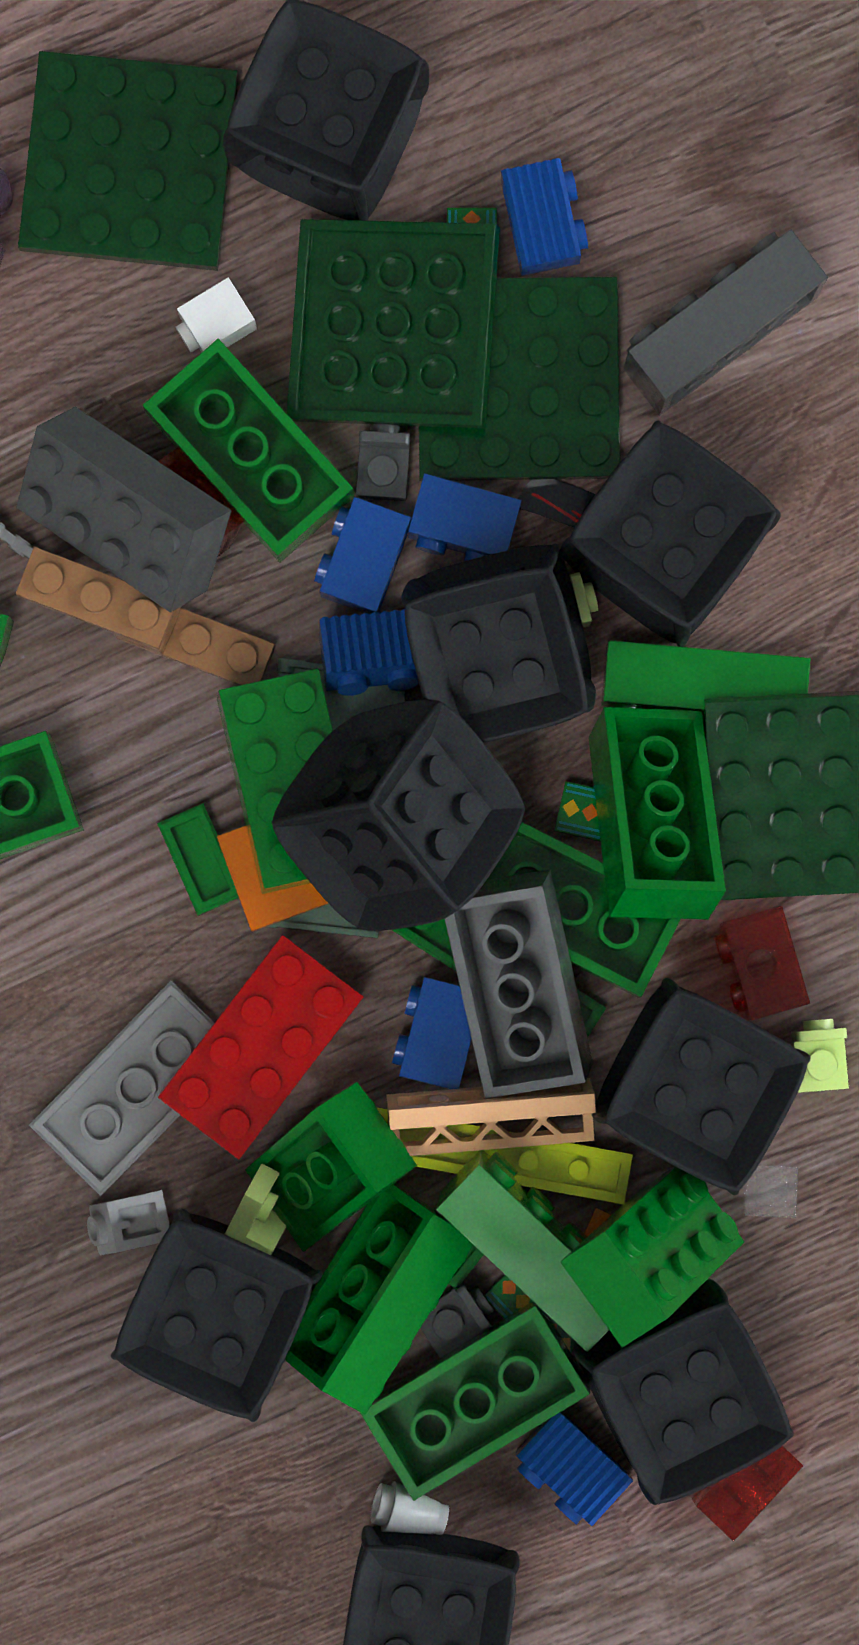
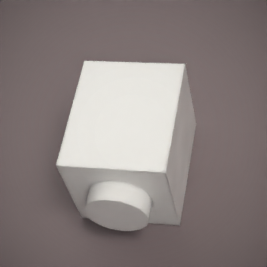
M229 277L177 308L182 323L175 328L190 352L199 348L202 353L218 338L226 347H229L257 330L254 317Z

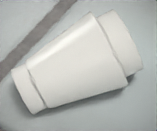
M395 1481L391 1485L381 1483L374 1496L370 1521L371 1524L381 1526L382 1532L433 1533L442 1535L448 1521L449 1505L441 1504L439 1501L425 1495L413 1501L404 1485Z

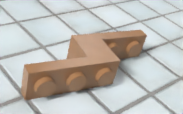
M34 547L16 591L18 597L113 632L119 640L237 685L262 681L275 649V644L195 614L181 607L170 613L121 579Z

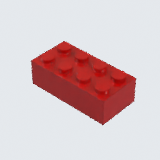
M281 935L167 1083L158 1098L239 1160L363 999V996L284 935Z

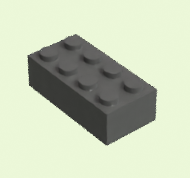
M792 229L781 237H778L775 232L767 235L750 250L752 255L746 260L745 264L739 268L734 262L727 265L710 280L712 285L706 290L705 294L699 298L694 292L687 295L670 309L672 315L666 320L665 324L657 328L654 323H651L629 340L631 346L627 349L628 354L623 369L659 416L818 298L828 276Z
M76 406L36 427L16 506L23 513L170 613L208 591L231 513L229 508Z
M551 869L486 880L466 905L445 918L485 1099L586 1083L593 1061Z

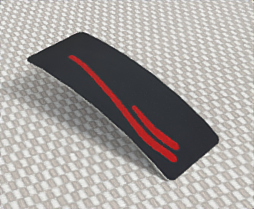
M556 479L529 480L518 499L522 500L520 509L575 528L581 515L596 494Z

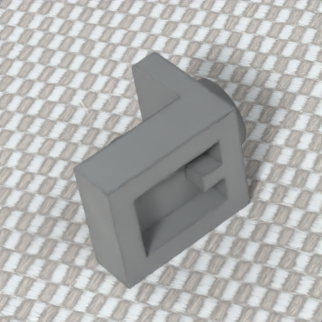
M162 1190L89 1206L90 1216L87 1220L88 1235L92 1244L97 1246L99 1255L117 1253L160 1243L170 1227Z

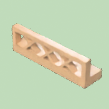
M587 1078L586 1083L486 1099L483 1087L386 1094L388 1125L398 1139H400L399 1129L433 1127L422 1140L403 1142L410 1156L594 1141L592 1114L596 1113L595 1093L590 1078ZM581 1114L582 1127L560 1129L548 1118ZM535 1118L523 1132L509 1133L497 1123L498 1121ZM484 1122L475 1134L469 1137H459L446 1127L447 1125ZM542 1125H544L548 1129L543 1131H537ZM491 1129H493L497 1133L494 1135H486ZM440 1133L446 1137L445 1139H436Z

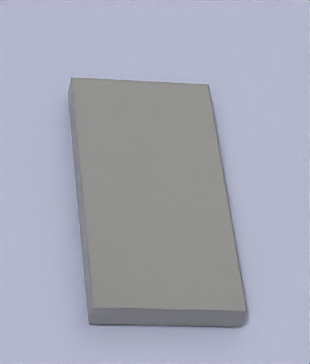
M171 980L29 1126L102 1196L180 1116V1114L161 1101L158 1096L214 1022Z

